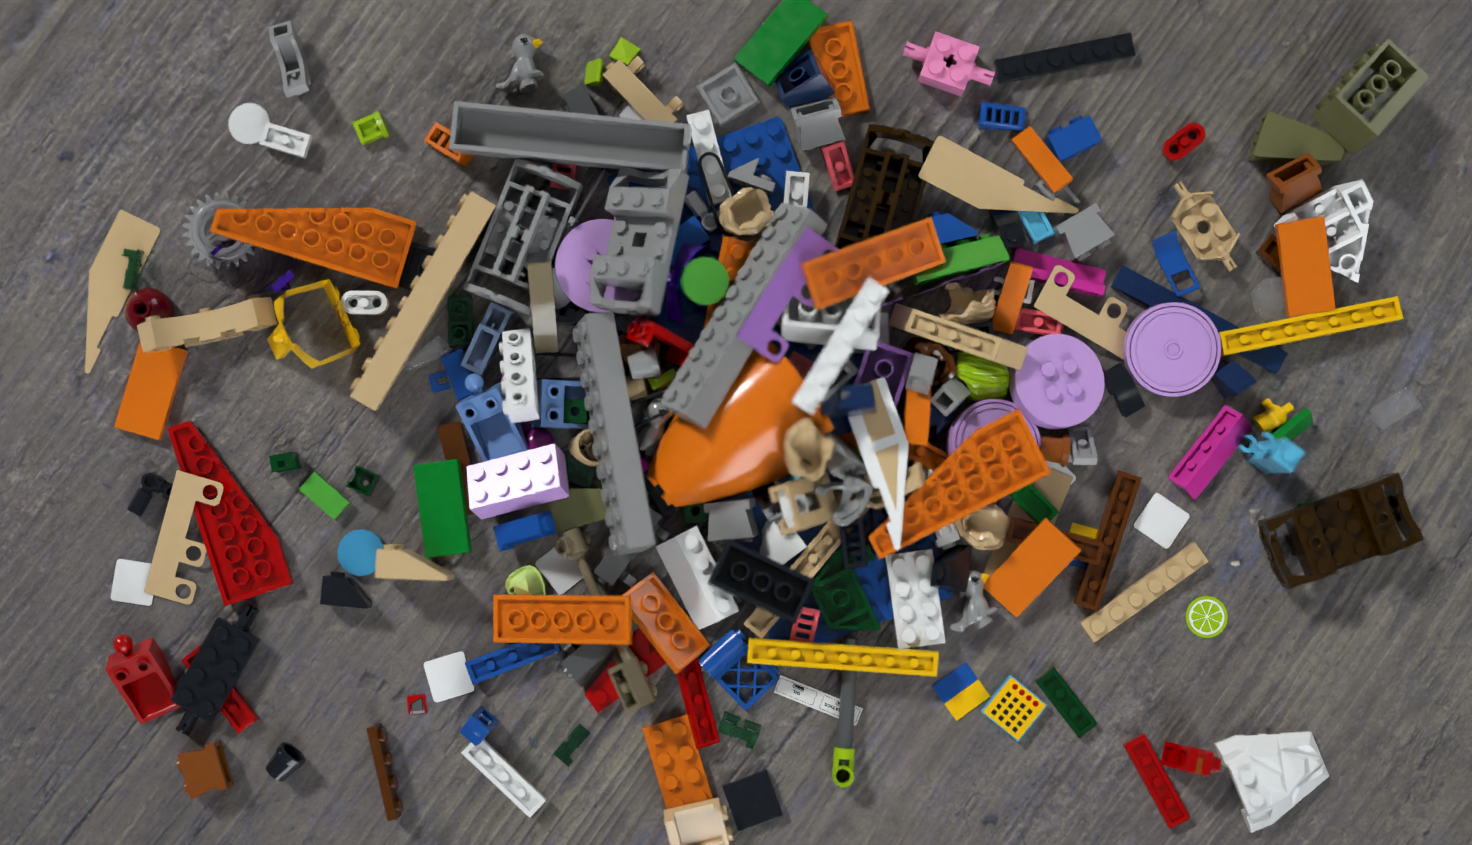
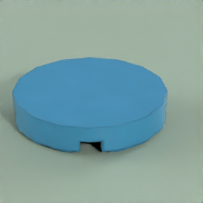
M365 529L353 530L346 534L339 543L337 550L338 561L342 568L350 574L356 576L369 575L376 571V550L384 548L383 541L373 531Z

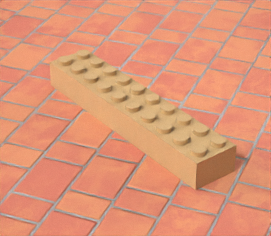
M472 191L469 195L464 194L457 205L460 209L457 216L452 214L446 224L447 233L445 236L440 234L433 246L436 249L434 255H428L422 264V268L425 269L421 277L415 276L410 285V288L413 289L409 297L404 296L397 307L401 311L397 317H391L386 326V329L389 330L385 338L380 336L373 348L376 350L374 357L367 358L361 368L365 371L361 378H356L349 389L352 391L351 398L374 411L380 408L495 211L496 205Z

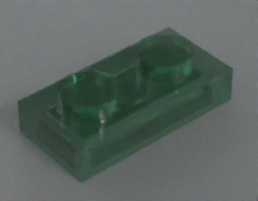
M565 455L568 481L590 489L597 467L585 465L577 459Z

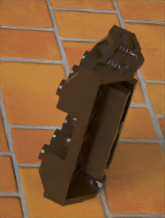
M869 124L835 247L842 249L841 242L853 245L916 221L926 181L919 178L918 175L935 141L921 135L911 134L906 129H894L885 125ZM877 138L906 143L922 150L923 163L910 160V155L894 154L895 151L889 149L885 153L870 149V146ZM884 195L889 196L886 204L890 206L889 208L877 205V202L882 203Z

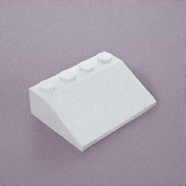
M805 284L801 289V294L805 299H812L808 286ZM857 295L815 310L814 305L807 306L792 296L783 310L781 337L786 341L827 345ZM881 304L854 348L876 350L879 337Z

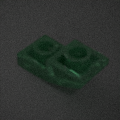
M449 296V345L470 344L473 338L472 296Z

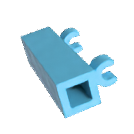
M1266 432L1261 434V436L1266 438L1265 441L1257 443L1255 437L1245 435L1244 438L1250 442V446L1246 448L1243 445H1238L1237 447L1243 453H1250L1246 461L1265 474L1292 472L1305 454V451L1286 438L1274 439L1270 433Z

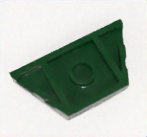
M841 546L814 578L815 583L811 592L829 629L878 631L881 627L853 568L844 569Z

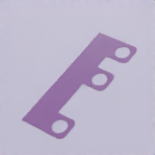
M807 227L775 273L737 337L773 362H779L788 349V342L773 332L772 328L792 296L807 306L814 305L812 299H805L801 294L802 287L807 283L800 264L822 256L826 250L837 251L839 249ZM775 339L781 343L782 350L778 355H771L768 352L767 345L769 341Z
M1002 263L996 264V266L993 265L994 267L990 266L991 268L987 267L985 268V270L982 269L979 272L966 277H958L956 278V280H950L951 282H944L937 287L925 290L923 292L905 298L901 297L898 298V300L895 299V301L892 300L893 302L889 301L890 303L886 302L884 304H881V308L917 296L919 294L943 287L949 283L957 282L969 278L971 276L995 269Z

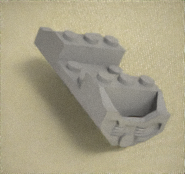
M515 158L463 289L469 293L532 316L530 300L525 304H521L508 297L480 287V275L483 273L529 291L527 263L552 262L568 220L575 212L583 188L582 184L560 173H553L554 171L547 167H539L529 161ZM525 173H530L558 183L569 189L570 204L552 198L549 193L539 192L531 186H521L518 182ZM520 229L524 230L521 238L524 244L515 241Z
M632 168L619 169L617 177L609 188L605 210L614 215L606 255H594L590 272V304L602 310L621 314L628 313L637 317H642V315L654 316L660 313L689 176L680 169H669L666 172H643ZM633 182L653 188L629 187V183ZM606 286L623 287L636 294H641V291L643 292L641 300L637 302L615 301L604 298Z

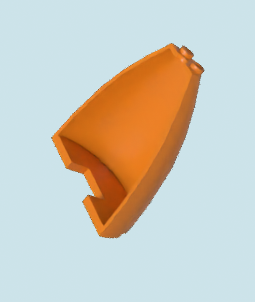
M769 341L767 345L768 352L771 355H777V348ZM753 349L706 428L681 419L676 415L673 417L647 468L649 473L646 475L654 487L656 485L661 487L663 493L660 495L668 506L673 504L674 507H681L738 496L769 485L791 472L786 465L785 435L793 425L802 419L812 420L814 426L823 436L827 432L831 433L834 426L825 413L821 415L819 411L821 410L820 403L813 415L791 403L804 380L785 356L779 362H773L756 349Z

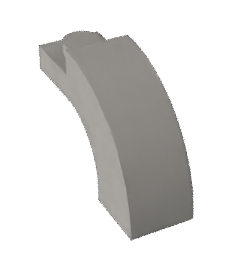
M292 21L270 26V42L279 61L283 91L286 97L308 92L309 85L311 84L310 74Z

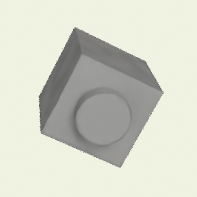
M915 353L905 388L928 395L938 359Z
M954 376L931 398V402L947 417L962 404L971 392Z

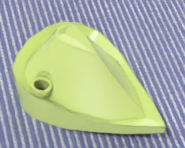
M523 566L515 570L506 579L505 587L508 594L546 595L543 575L534 566Z

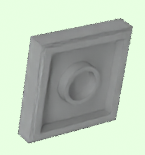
M736 62L696 86V89L720 127L760 103Z

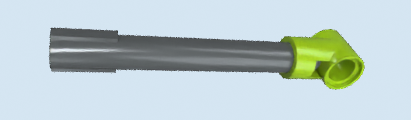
M842 638V644L860 646L861 639ZM842 670L838 737L837 746L834 747L832 768L833 781L839 787H848L854 779L855 748H852L857 671ZM841 769L849 772V777L845 781H839L836 778L837 772Z

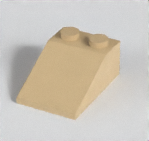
M384 544V548L376 550L375 578L437 581L455 579L454 573L411 549H403V544Z

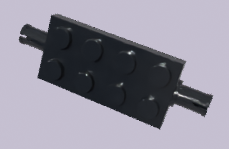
M246 603L237 622L234 621L233 623L222 617H217L170 700L186 711L175 728L177 731L183 730L182 734L190 735L198 717L211 724L215 722L261 641L260 638L250 632V626L260 611L258 608H253L252 605Z

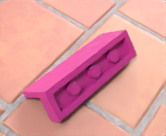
M1019 248L1014 252L1012 262L1033 267L1030 279L1035 280V282L1046 284L1054 267L1061 265L1075 275V279L1069 289L1070 291L1098 298L1104 295L1106 286L1103 285L1106 271L1103 269ZM1058 272L1054 277L1055 284L1059 287H1064L1068 283L1067 274Z
M1225 405L1168 476V479L1184 489L1191 498L1196 500L1238 445L1244 440L1245 435H1248L1252 430V426L1245 416Z

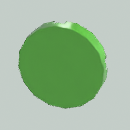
M700 257L692 260L685 266L681 278L684 294L689 300L702 305L718 302L724 297L729 285V276L726 268L718 260L709 257Z

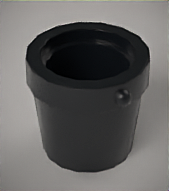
M282 742L266 765V771L275 780L283 782L297 769L301 768L306 759L295 746Z

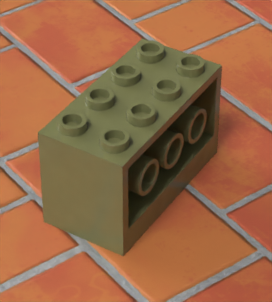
M1389 38L1381 45L1376 42L1367 51V54L1363 53L1354 62V69L1352 67L1342 75V80L1338 81L1328 91L1327 97L1324 96L1315 105L1317 110L1311 116L1351 155L1375 139L1429 79V76Z

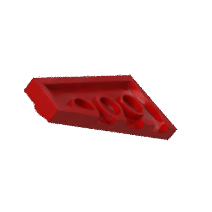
M639 628L632 636V644H629L628 647L639 661H643L647 665L648 671L645 674L647 678L665 665L666 662ZM615 658L584 694L597 713L619 698L607 671L616 666Z

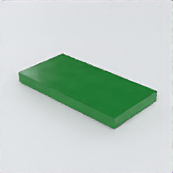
M783 0L734 57V61L766 86L770 87L829 16L809 0Z
M460 459L413 465L425 557L430 558L472 552Z

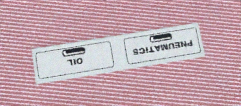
M780 675L774 693L839 719V698ZM856 705L854 712L855 726L857 725L863 708L858 707Z

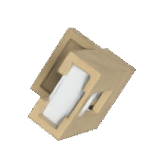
M827 472L815 482L804 478L769 488L772 503L779 501L784 520L778 521L782 535L833 520L834 512L838 508L833 490L828 491L825 496L815 493L818 484L824 486L830 483Z

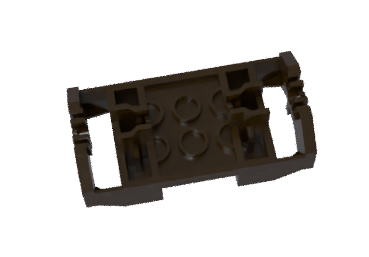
M1389 473L1277 515L1258 520L1261 542L1267 545L1264 549L1268 551V560H1273L1270 563L1271 569L1284 588H1293L1338 573V569L1374 556L1389 555L1424 540L1421 530L1413 520L1404 498L1403 482L1399 473ZM1284 523L1289 534L1285 535V538L1291 540L1295 550L1291 554L1292 556H1298L1305 576L1292 575L1284 561L1283 551L1278 545L1276 529ZM1398 528L1400 529V531L1402 532V534L1405 536L1406 540H1404V541L1402 540Z

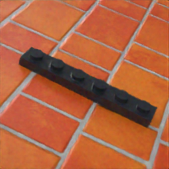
M1131 33L996 59L994 66L998 84L1133 58L1136 54Z

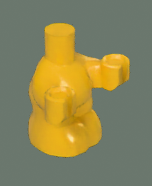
M1267 398L1261 402L1266 411L1252 417V421L1261 434L1265 432L1270 433L1276 427L1279 429L1287 423V414L1292 412L1294 407L1290 402L1281 407L1273 404Z

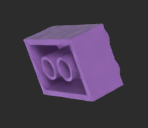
M877 341L876 350H864L858 368L859 371L855 376L852 386L865 384L884 377L896 408L914 353Z

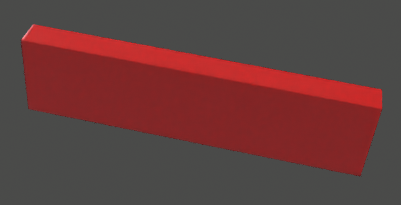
M201 645L181 660L187 669L190 667ZM234 687L221 712L236 732L240 734L256 722L259 717Z
M696 657L676 675L696 749H702L719 743L720 739L700 664L697 661L698 657Z
M1141 734L1124 743L1123 747L1167 827L1172 829L1190 819L1186 808L1145 734Z

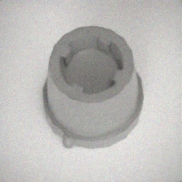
M649 345L646 350L627 356L633 379L660 378L661 372L654 346Z

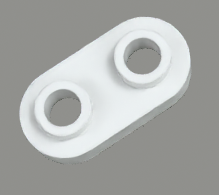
M348 291L342 296L341 304L345 312L351 315H381L387 311L389 300L385 294L379 291ZM354 299L358 301L356 307L351 306V301ZM376 300L381 301V305L378 308L374 307Z

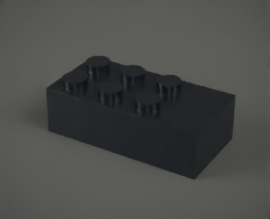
M728 539L707 584L791 624H796L815 583V579Z

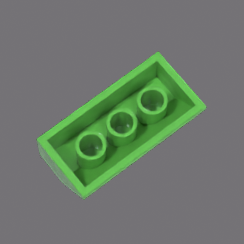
M992 233L981 235L978 237L979 240L970 242L969 239L957 241L956 246L947 248V244L941 245L946 263L910 275L912 287L978 272L982 269L985 270L987 267L991 268L990 266L994 267L993 265L996 266L999 263H1002L1000 266H1003L1010 259L1009 254L1000 236L993 237Z

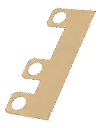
M1061 265L1055 266L1034 307L1124 360L1123 343L1126 331L1119 328V325L1127 312V305L1114 297H1109L1099 315L1066 296L1075 279V275ZM1058 272H1064L1068 276V283L1064 287H1059L1054 282V277ZM1112 303L1118 304L1121 308V314L1117 318H1111L1107 314V308Z
M176 471L147 578L145 593L186 605L193 602L196 584L192 581L175 577L179 562L200 567L204 562L206 555L205 545L185 538L195 501L213 506L218 505L223 492V485L220 482L183 471ZM206 485H213L217 488L218 495L215 499L209 500L204 497L203 488ZM190 546H196L201 551V557L196 561H191L186 556V550ZM186 584L190 587L191 594L188 598L182 599L177 596L176 588L178 585Z

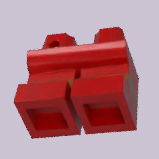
M1165 741L1161 765L1189 773L1210 776L1211 771H1220L1222 760L1219 757H1215L1214 752Z

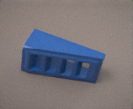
M981 102L979 105L978 129L1022 132L1025 130L1026 108ZM988 111L992 112L991 121H987ZM996 112H1001L1000 123L996 122ZM1005 112L1010 113L1009 124L1005 123ZM1014 113H1019L1018 125H1014Z

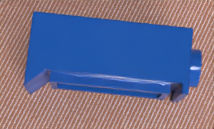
M551 511L493 526L499 552L514 549L517 544L557 534Z

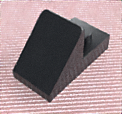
M774 482L752 491L769 522L783 515L779 501L772 503L769 488L776 487Z

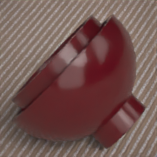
M144 288L134 292L125 304V318L128 324L137 332V325L146 322L145 318L159 315L162 319L173 316V307L168 296L154 288ZM146 305L147 311L146 313L142 314L140 309L142 306Z

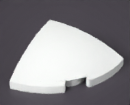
M782 515L771 522L766 521L761 532L763 537L760 554L784 564L807 546L796 532L785 535L781 534L778 521L784 520Z

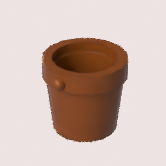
M1064 433L1062 436H1041L1040 451L1045 461L1059 463L1061 467L1067 466L1070 454V436L1067 433Z

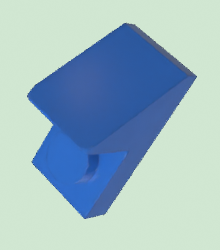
M481 706L465 722L466 724L461 728L460 733L472 744L478 746L497 725L499 720Z

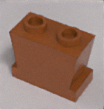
M1306 153L1266 174L1267 181L1270 184L1269 200L1283 213L1323 192L1318 174L1322 173L1321 165L1309 153Z
M221 740L211 742L205 745V748L187 750L177 754V767L183 773L185 780L183 783L184 790L190 796V800L217 787L218 791L234 785Z

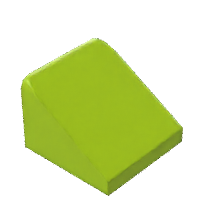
M598 58L587 63L584 81L586 86H602L605 66L602 59Z

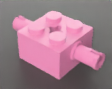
M935 32L930 47L927 48L907 41L902 55L922 62L923 67L917 82L960 97L970 79L990 86L995 75L994 71L975 66L976 63L974 62L980 48L979 46L939 32ZM947 61L951 62L950 68L946 67Z

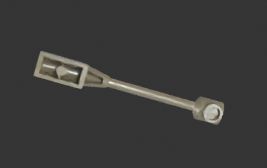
M580 527L560 534L555 541V549L561 556L566 555L569 559H575L591 595H602L584 556L589 549V535L586 532H581ZM611 644L616 666L607 671L626 714L655 702L657 688L653 683H648L645 676L648 668L645 662L639 661L628 645Z

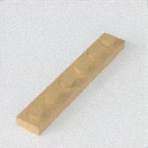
M1192 542L1100 607L1098 612H1093L1079 622V624L1091 641L1095 643L1209 561L1197 544Z

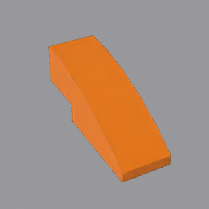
M931 387L928 395L905 388L902 421L908 445L927 446Z

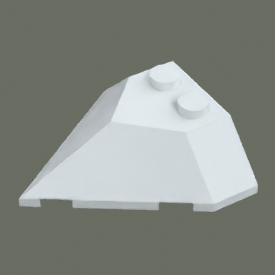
M1363 180L1333 186L1291 208L1275 223L1280 224L1324 216L1331 270L1357 283L1359 282V269L1363 260L1369 227V214L1373 205V199Z

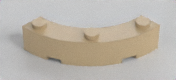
M260 294L247 296L246 301L215 310L213 307L200 309V313L162 319L159 315L145 318L146 322L137 325L143 353L173 349L172 347L183 344L185 348L242 336L244 331L254 332L277 324L271 297H261Z

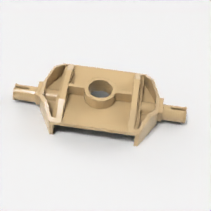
M1182 181L1173 185L1180 198L1170 219L1198 261L1222 260L1228 272L1238 267L1229 252L1234 247L1240 233L1236 234L1212 198L1211 194L1213 192L1190 193ZM1200 221L1208 225V232L1206 234L1200 233L1197 229V224Z

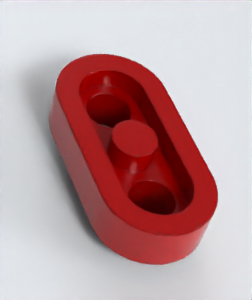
M1198 123L1187 124L1164 142L1162 146L1164 158L1172 162L1183 158L1204 141V128ZM1188 133H1193L1195 139L1191 140L1188 137ZM1171 146L1176 148V154L1170 152Z

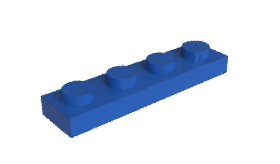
M514 643L467 661L465 666L474 685L559 652L562 649L558 643Z

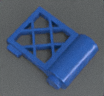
M731 628L697 661L747 711L780 679L777 676L780 671L774 665L760 664L763 668H757V664H754L753 668L740 667V659L748 652V644L745 642L748 638L739 628L736 630ZM727 671H737L736 684H726L721 677ZM740 671H753V684H740ZM757 671L767 672L772 677L766 684H756ZM753 688V696L745 703L739 697V689Z

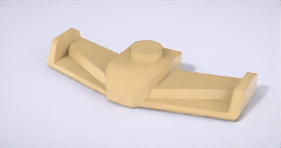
M919 462L906 469L904 495L923 486L925 482L923 467ZM867 474L864 482L872 486L869 474ZM872 486V495L866 507L874 509L886 507L879 488H873ZM834 489L837 506H839L842 499V490ZM859 491L854 492L850 500L854 501Z

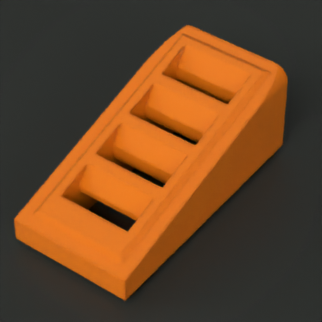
M435 122L424 142L466 167L474 155L451 153L452 150L449 148L450 140L445 148H443L448 137L451 135V130ZM441 131L444 132L436 144L435 140Z

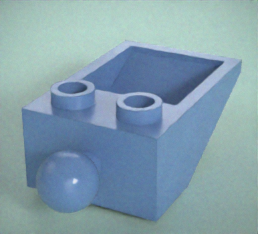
M478 374L468 375L465 379V387L468 391L474 392V394L463 398L455 407L483 462L528 451L529 448L521 423H511L508 414L504 415L502 401L506 400V394L503 395L501 382L483 390V378ZM491 401H494V407L489 405Z
M537 380L539 419L532 420L533 428L589 429L588 424L564 423V400H582L586 397L585 388L581 386V382ZM573 407L571 414L573 416L579 415V408Z

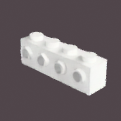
M526 328L502 332L503 341L499 342L500 354L504 356V361H500L501 373L505 375V380L501 381L503 395L506 394V400L502 401L504 415L508 414L511 423L538 420L539 405L535 350L531 330Z

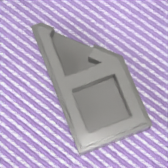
M1042 179L1034 185L1044 197L1052 201L1055 198H1059L1070 205H1078L1081 202L1067 185L1055 194L1051 192Z

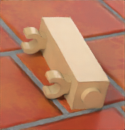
M639 56L634 58L628 66L620 59L616 63L611 62L604 69L605 73L603 74L604 81L642 120L678 123L677 118L673 114L683 107V102L675 96L665 107L635 76L645 67L644 61Z

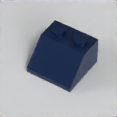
M811 49L793 60L775 80L781 99L789 110L792 107L827 99L835 93L829 77Z

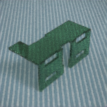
M124 249V253L121 255L129 257L123 288L138 290L137 286L140 278L138 273L139 267L142 268L141 261L144 251Z
M724 711L717 732L742 739L747 742L746 747L753 750L762 725L745 719V725L742 729L737 727L740 717Z
M579 723L567 737V742L563 741L551 756H557L569 767L573 762L569 756L582 744L590 732Z

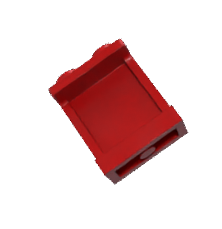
M636 317L630 323L626 336L629 340L645 346L649 345L652 337L667 344L670 347L663 359L680 367L683 366L690 350L695 346L660 325Z

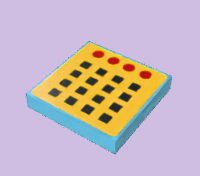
M1009 675L981 709V712L1016 741H1019L1047 707V704L1013 676Z

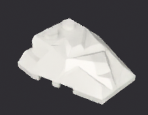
M1310 731L1283 732L1268 735L1266 733L1248 736L1234 735L1214 743L1219 758L1222 760V765L1228 768L1244 807L1241 809V813L1250 833L1274 824L1329 777L1313 734Z

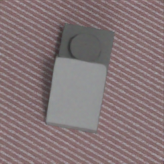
M759 158L729 172L728 178L730 182L747 188L762 189L765 191V194L772 196L775 188V183L771 182L772 178L759 174L758 177L754 176L759 164Z
M1071 426L1067 428V435L1070 436L1068 462L1073 463V465H1097L1098 456L1091 426Z

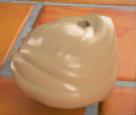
M589 429L583 430L576 437L570 439L568 449L573 457L585 465L599 466L597 457L594 456L592 449L594 437Z

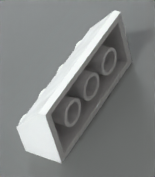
M698 526L656 546L693 623L699 630L739 611L732 595L707 584L716 562Z

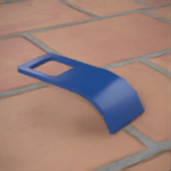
M1177 231L1152 240L1157 260L1176 297H1181L1198 290L1200 284L1182 252ZM1187 270L1195 285L1178 291L1171 276Z

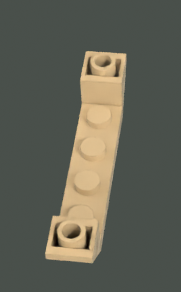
M898 303L894 306L888 324L1021 370L1029 349L1028 347Z

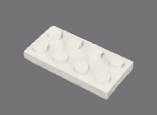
M932 549L885 556L898 648L905 649L946 643L938 588L930 586L934 562Z

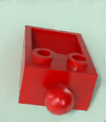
M126 634L118 635L113 641V647L117 652L109 655L105 671L140 725L180 708L181 706L170 701L178 687L166 658L154 638L151 637L133 645V640L130 636Z

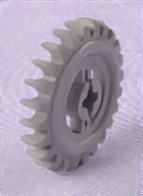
M217 192L215 193L214 200L205 195L206 203L197 199L199 208L190 206L194 214H186L185 218L190 220V223L182 224L184 228L189 229V232L184 233L182 236L191 239L185 246H194L190 254L193 255L199 252V262L207 258V266L209 267L215 261L217 269L220 268L222 263L229 269L230 262L232 261L239 267V258L248 262L245 254L255 255L251 249L253 245L237 241L228 248H222L213 256L210 252L216 247L212 243L216 240L226 242L230 238L216 236L210 241L209 239L216 234L211 233L205 237L204 232L206 222L215 215L217 209L245 208L247 201L244 200L238 204L237 195L232 200H229L227 192L223 199H220Z

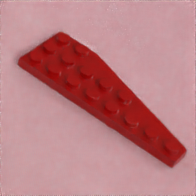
M187 421L167 428L180 470L220 482L223 485V492L218 505L213 506L195 501L193 510L224 606L293 584L292 575L279 537L192 421ZM206 485L203 488V495L206 499L212 500L217 497L218 490L213 485Z

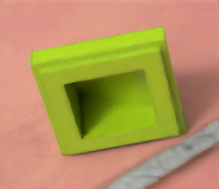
M621 37L609 57L616 62L620 59L628 66L637 57L641 49Z

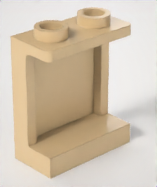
M719 797L664 810V823L670 845H730L729 841L734 840L731 826L726 827L725 820H729L726 805L721 806Z

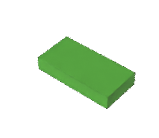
M313 472L299 488L302 493L333 520H336L351 503L317 472Z

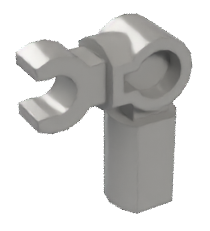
M695 190L685 196L684 203L693 215L701 220V226L706 233L715 232L717 225L713 212L708 213L709 208ZM720 208L718 211H716L718 220L720 215Z

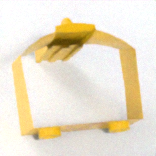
M330 279L287 290L274 301V309L279 325L267 338V341L276 360L284 358L292 350L306 365L313 369L353 354L359 347V333L356 328L352 327L340 302L339 290L336 286L332 285ZM324 288L352 348L322 361L309 356L296 343H292L283 324L284 298Z

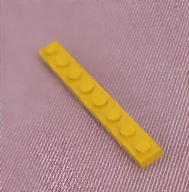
M1398 296L1223 331L1219 332L1221 356L1380 325L1404 318Z
M749 638L747 663L937 677L939 653L938 651Z

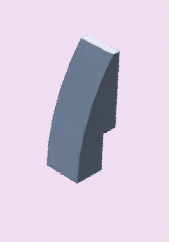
M492 301L482 323H479L460 366L482 376L494 356L499 342L502 341V332L507 331L516 311Z

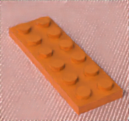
M932 217L803 262L800 266L815 310L858 295L868 278L883 286L946 263Z
M493 595V642L632 644V596Z

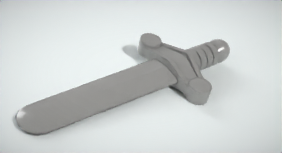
M605 169L599 174L576 215L569 218L558 247L566 235L578 226V218L604 176Z

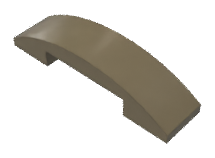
M551 262L527 263L535 354L558 352Z

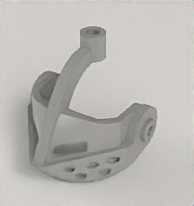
M848 477L844 482H830L824 486L818 484L815 493L825 496L830 490H842L841 502L832 518L840 526H847L857 519L872 495V486L859 478ZM859 491L854 501L850 500L852 494Z

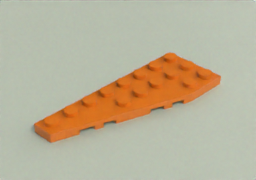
M372 207L217 209L210 232L397 289L417 222Z
M1016 409L976 429L925 479L923 486L915 489L904 500L900 549L1051 474L1020 409ZM889 516L868 536L879 559L897 551L894 548L887 528V523L891 522Z

